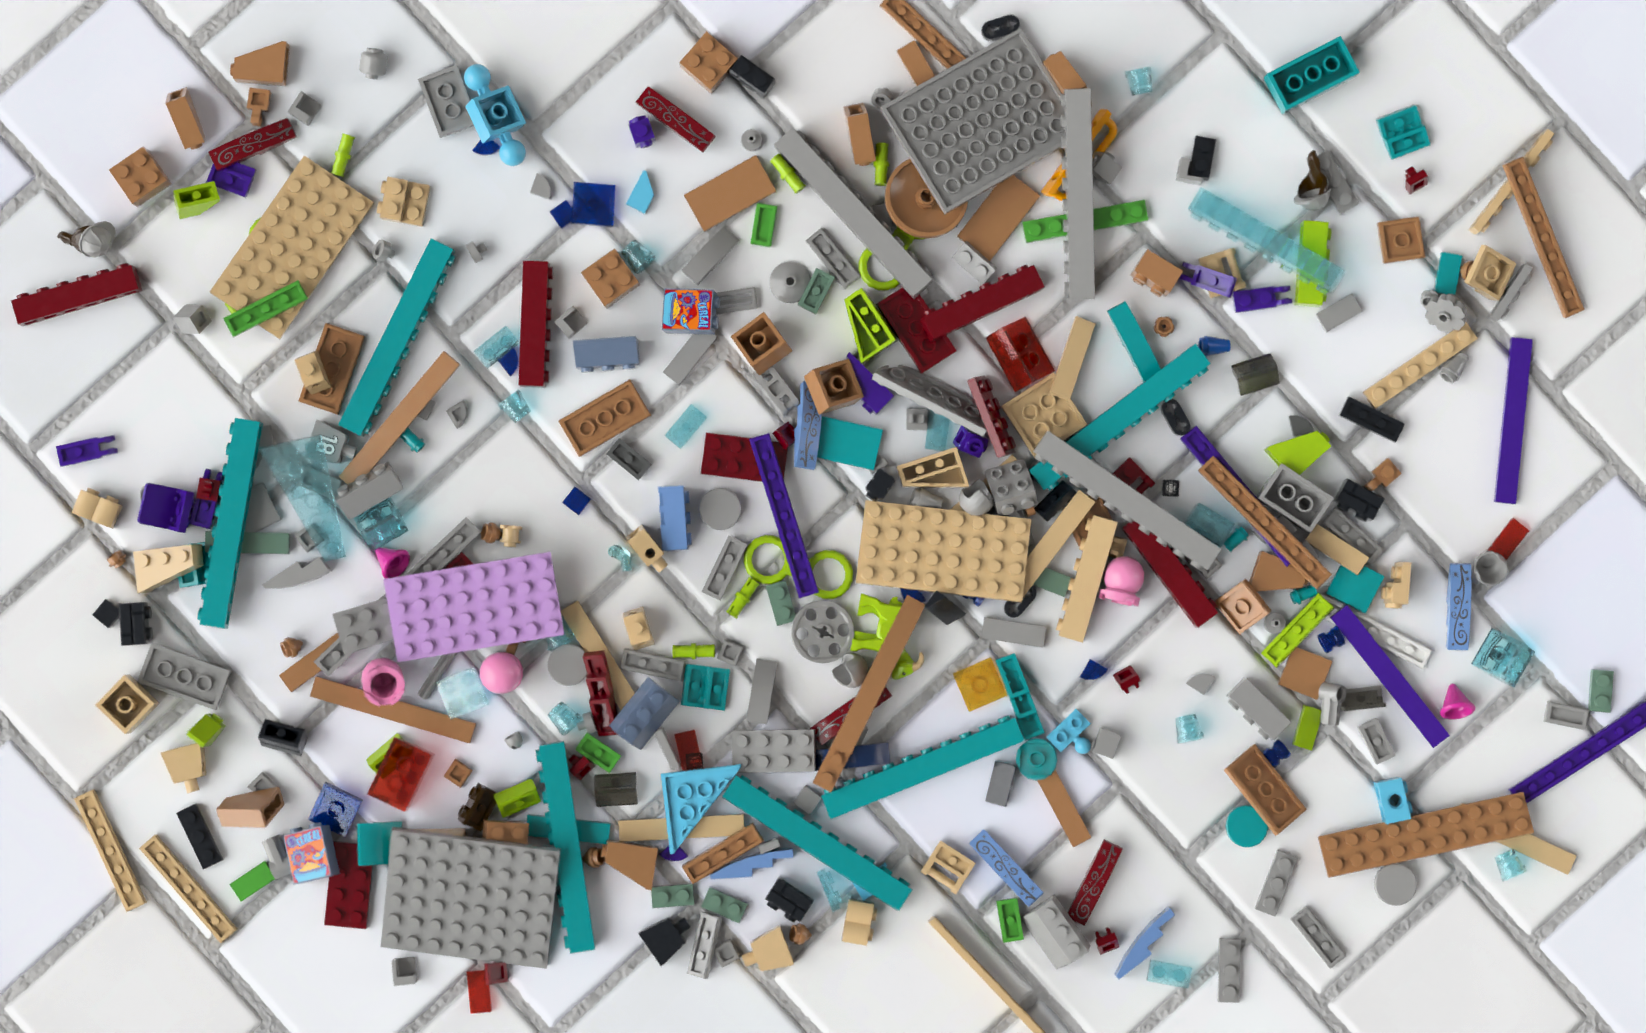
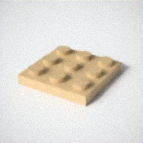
M1054 372L1001 406L1033 457L1036 455L1033 450L1046 431L1051 432L1063 441L1088 425L1071 398L1067 401L1049 394L1055 377Z

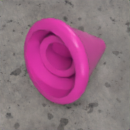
M376 548L375 552L385 579L399 577L408 567L410 555L406 550Z
M1450 684L1442 709L1440 710L1441 717L1453 720L1471 715L1475 711V705L1469 701L1455 684Z

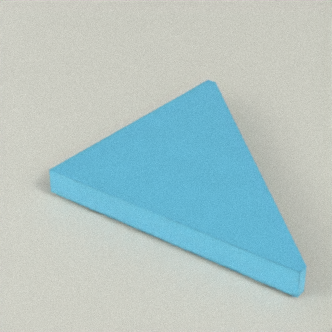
M741 764L661 774L670 854H674L740 770Z

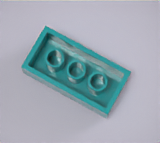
M1339 36L1267 73L1263 79L1281 113L1284 114L1355 78L1360 72L1342 37Z

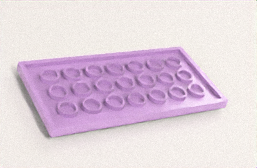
M551 551L384 579L398 662L564 635Z

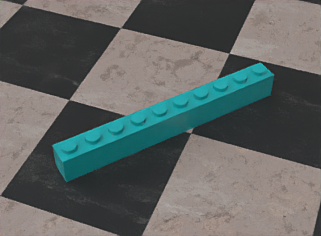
M432 238L430 239L338 424L339 426L362 437L370 433L373 427L371 421L374 415L378 416L382 409V404L380 403L383 397H387L392 388L390 383L393 378L396 379L401 370L399 365L402 359L405 360L410 352L408 347L411 341H415L419 334L417 328L420 322H425L429 313L426 310L430 303L433 304L438 295L436 290L439 285L442 286L447 278L445 272L448 266L452 267L456 260L454 249Z
M1193 344L1069 438L1065 443L1091 460V454L1096 450L1100 453L1109 446L1107 442L1112 438L1117 440L1125 434L1124 429L1129 425L1133 428L1142 421L1140 417L1145 413L1150 415L1159 408L1157 404L1162 400L1166 403L1175 396L1174 391L1179 387L1183 390L1192 383L1190 379L1195 375L1200 377L1209 370L1207 366L1211 363L1199 347ZM1039 461L1028 470L1043 490L1046 488L1049 491L1059 484L1057 480L1062 477L1052 470L1053 465L1048 462L1043 464Z
M235 418V421L231 422L229 434L232 435L231 443H228L226 447L228 461L224 463L222 475L225 476L224 484H221L219 488L221 502L220 505L217 504L215 517H218L217 525H214L212 529L214 543L213 546L209 547L208 558H211L210 566H207L204 577L207 579V583L201 592V599L204 601L203 607L198 610L197 619L200 620L199 625L228 629L263 427V423L258 421Z
M1009 715L998 719V724L991 726L990 723L978 727V732L972 734L971 731L960 734V739L952 742V739L941 742V747L933 749L932 746L920 751L921 755L913 757V754L901 758L902 762L894 765L891 762L883 765V770L877 773L871 770L862 774V779L857 781L855 778L843 782L844 786L837 789L834 786L832 792L824 789L825 794H822L821 797L830 819L1025 741L1016 718H1010Z
M564 741L539 744V749L536 750L537 762L542 763L543 769L539 771L540 783H545L546 791H542L543 803H548L549 812H545L546 824H551L552 832L548 833L549 844L554 845V848L560 849L556 887L560 886L561 894L557 895L558 904L564 910V915L560 916L562 928L567 930V936H563L565 949L569 948L570 954L595 950Z
M744 775L740 777L735 776L722 798L896 911L901 909L912 891L909 888V882L901 877L898 880L891 876L893 872L884 866L878 868L874 865L875 860L865 854L863 857L856 853L857 849L848 843L846 845L838 842L840 838L832 832L824 833L821 831V825L813 820L810 823L804 820L805 815L796 809L793 812L787 809V803L781 799L776 798L774 800L768 796L769 792L760 786L758 789L750 785L752 781Z

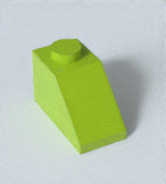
M215 181L173 190L174 203L179 219L200 215L220 201Z
M208 713L186 735L202 748L208 747L213 744L226 726L222 723L224 720L215 713L212 715Z

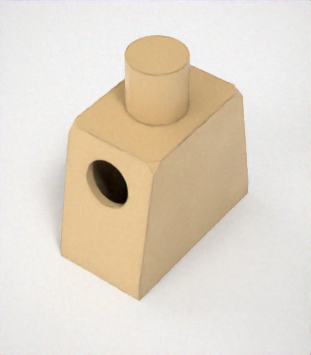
M318 350L295 359L303 384L312 395L331 388Z
M642 524L625 537L647 566L652 564L658 572L667 567L668 564L662 558L664 552ZM649 548H652L653 553L651 555H647L646 550Z
M640 607L624 612L623 620L633 649L638 650L654 645L644 608Z
M195 743L161 752L173 783L184 781L187 793L198 791L197 778L206 776L204 747L202 748Z
M780 925L751 941L750 945L753 951L742 955L746 967L758 963L760 971L794 965Z

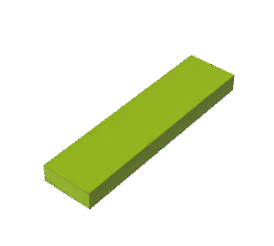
M1318 593L1261 654L1278 668L1331 613L1334 606Z

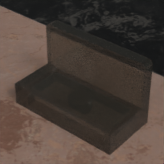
M1271 353L1231 365L1241 396L1280 383L1278 367Z
M1381 685L1346 689V698L1341 703V711L1386 707V702H1383Z
M636 772L594 775L596 806L637 805Z

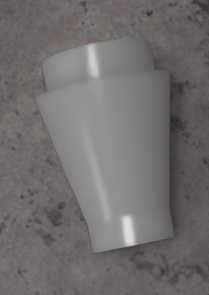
M1459 352L1456 357L1441 368L1440 376L1451 384L1458 381L1469 358Z
M920 487L913 490L910 504L940 509L943 498Z

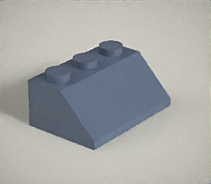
M636 336L573 341L576 368L581 369V372H594V368H602V371H612L614 367L623 366V370L635 369V365H640L638 339Z
M648 677L609 726L616 734L641 750L680 701Z

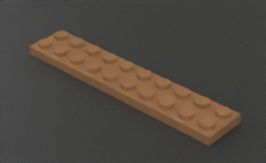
M1524 792L1419 814L1411 816V819L1385 824L1383 822L1318 837L1327 877L1332 878L1533 834L1534 830Z

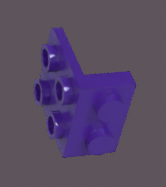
M146 483L138 514V523L185 533L190 522V510L194 504V492Z

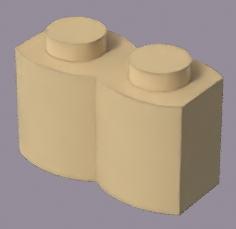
M87 488V491L81 490L71 513L113 529L122 509V505L118 504L119 500L108 495L106 499L98 496L100 492Z
M849 898L842 942L867 946V942L872 941L874 929H871L870 925L871 920L875 921L877 915V908H874V903Z

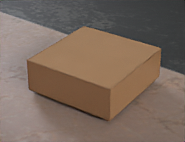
M455 759L444 777L461 788L473 770Z

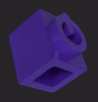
M643 115L629 121L628 125L636 148H646L653 145L652 142H655L656 139L649 119Z
M961 425L953 440V444L958 450L980 458L982 453L986 451L989 440L985 435L975 434L970 429Z

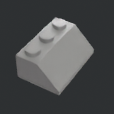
M1282 463L1269 477L1256 496L1260 502L1283 515L1307 533L1312 532L1334 499Z
M1055 894L1020 917L1056 969L1072 963L1090 949V944Z

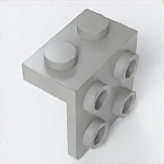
M1017 460L985 471L998 515H1009L1013 512L1038 505L1036 491L1024 460Z

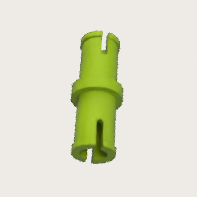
M342 133L338 151H335L334 154L336 158L331 174L344 177L348 159H351L350 152L355 137Z
M876 143V161L873 162V167H875L874 185L876 186L887 185V170L890 167V162H888V143Z
M777 154L770 160V163L781 174L780 178L789 184L795 194L805 188L806 185L797 176L794 167H790L781 154Z
M748 577L740 592L735 594L736 598L726 612L737 619L745 605L750 603L752 594L760 584Z
M691 643V645H673V658L691 657V659H696L697 657H715V644L696 645V643Z

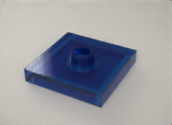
M574 182L571 224L613 227L615 185Z
M325 782L308 820L314 823L321 822L322 826L330 825L331 831L346 838L363 799Z

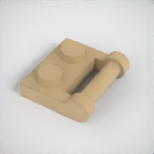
M1235 248L1198 259L1200 266L1226 274L1221 259L1227 257L1232 276L1237 278L1233 292L1246 288V283L1242 281L1235 258ZM1208 291L1210 299L1221 296L1220 294Z
M940 840L920 872L924 875H930L950 888L952 893L956 894L976 863ZM934 862L958 876L957 881L954 882L932 867Z

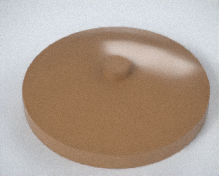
M911 159L904 161L893 171L885 189V205L892 221L905 233L918 238H936L949 233L962 220L968 202L944 215Z

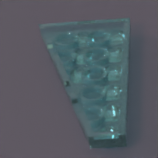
M315 435L258 448L323 560L326 562L346 557L322 436Z

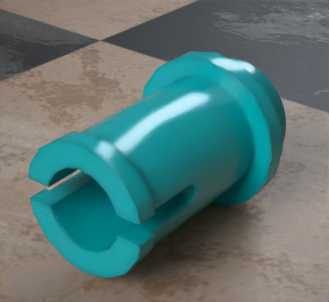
M409 428L400 436L411 447L412 452L418 453L425 446L424 439L418 438Z
M1243 527L1235 528L1236 531L1222 542L1230 552L1244 540H1248L1249 534Z
M1310 584L1298 590L1293 589V592H1290V598L1293 604H1301V601L1316 596L1318 592Z

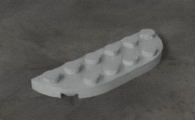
M889 365L880 367L874 373L872 380L876 381L879 385L894 390L897 394L913 400L918 405L931 409L934 413L950 419L955 424H960L970 429L975 434L984 436L987 430L976 402L962 392L925 373L921 374L919 370L903 365L888 368Z

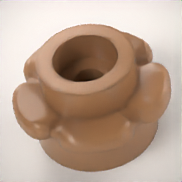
M1169 317L1157 318L1154 325L1155 333L1160 334L1161 337H1167L1169 333L1174 331L1172 320Z
M121 550L113 553L107 558L110 564L109 567L114 566L118 568L126 562L124 559L126 554H123Z

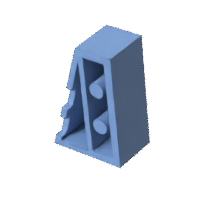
M684 486L658 487L662 551L688 550V545H692L691 533H687V524H691L690 512H686V504L690 503L689 491H685Z

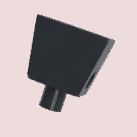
M667 917L642 929L638 934L660 966H662L684 945L686 939L682 934L690 929L691 925L685 917L675 924L670 917Z

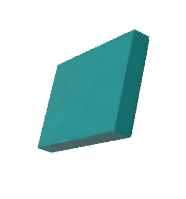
M822 416L817 458L874 470L883 430Z

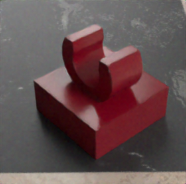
M1413 166L1405 170L1407 173L1405 175V189L1409 194L1428 185V175L1424 169L1418 173Z
M199 478L196 498L218 502L219 488L222 481Z
M1131 665L1113 674L1116 683L1125 693H1129L1128 688L1132 685L1139 688L1138 682L1141 680Z
M573 754L568 759L573 765L569 771L579 780H582L595 767L592 761L585 756L580 759Z
M1108 927L1106 928V936L1101 937L1098 931L1095 932V942L1100 955L1119 948L1115 932L1111 933Z

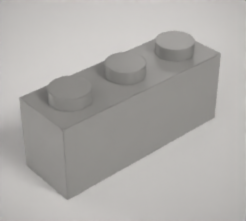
M387 462L377 465L368 474L358 476L354 482L342 485L334 495L347 518L351 520L403 490V486L392 466Z
M1243 678L1226 695L1230 699L1228 703L1235 710L1240 709L1244 713L1243 718L1250 725L1254 723L1259 728L1257 732L1266 740L1268 738L1275 740L1291 723L1247 678Z

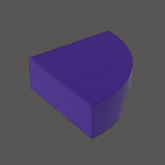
M669 845L659 853L662 858L669 861H680L688 857L681 847L674 854H670Z

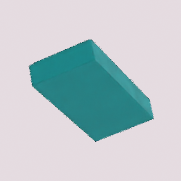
M1446 252L1440 253L1434 291L1438 294H1456L1462 255Z

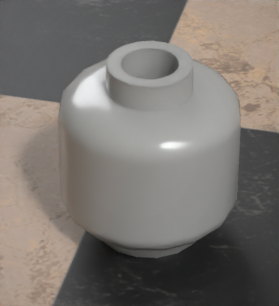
M367 48V51L361 53L360 72L366 74L365 78L378 79V76L386 73L387 55L383 54V50Z

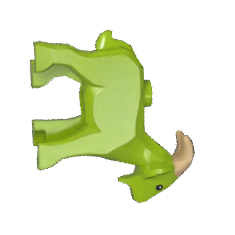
M861 593L857 616L874 613L879 617L876 634L854 631L850 651H859L861 649L879 651L903 604L898 601L897 596L893 597L889 604H886L875 597ZM904 648L891 674L892 679H901L918 670L924 662L923 653L920 652L918 661L914 662Z

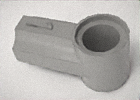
M1323 682L1319 688V698L1322 700L1320 722L1325 725H1339L1341 703L1346 698V687Z
M280 835L262 841L270 861L269 867L273 877L277 880L291 874L287 852Z

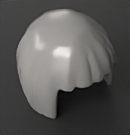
M979 479L970 487L963 488L959 494L961 508L970 515L985 514L993 506V496L985 483Z
M1484 551L1474 561V574L1477 580L1484 585H1497L1508 575L1507 561L1497 552Z
M848 653L844 656L843 663L832 669V673L841 685L848 688H856L862 685L869 668L866 660L861 655Z

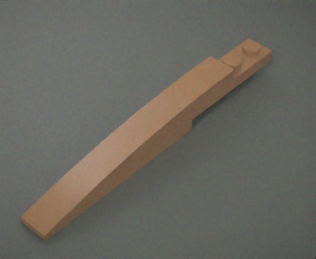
M908 595L906 596L812 782L813 784L832 792L926 604Z

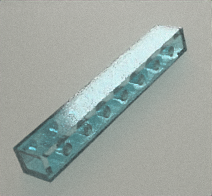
M1200 187L1188 207L1189 212H1191L1190 216L1199 222L1202 219L1209 223L1208 227L1214 231H1224L1227 233L1226 237L1233 242L1238 240L1245 244L1244 248L1253 253L1255 251L1262 253L1263 259L1270 263L1275 261L1281 264L1280 269L1289 274L1293 271L1299 275V280L1306 284L1312 282L1317 285L1316 289L1325 295L1328 292L1334 293L1346 273L1341 267Z

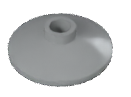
M784 262L773 270L770 276V288L773 295L780 301L795 303L800 301L811 278L807 269L801 264ZM788 278H793L794 284L788 285L786 283V280Z

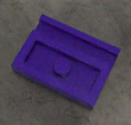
M237 162L221 171H217L213 164L206 183L215 181L217 188L247 198L257 170Z

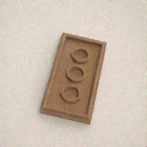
M755 155L688 192L684 197L705 232L774 194L776 189L758 157Z
M1014 175L994 187L957 237L964 243L967 241L985 258L991 261L1040 195Z
M325 323L316 350H318L331 388L312 395L303 386L298 401L339 415L366 337Z
M628 380L560 419L558 422L576 453L581 457L650 417L651 414L631 380Z
M1256 744L1251 745L1224 769L1225 773L1275 836L1280 834L1307 810Z

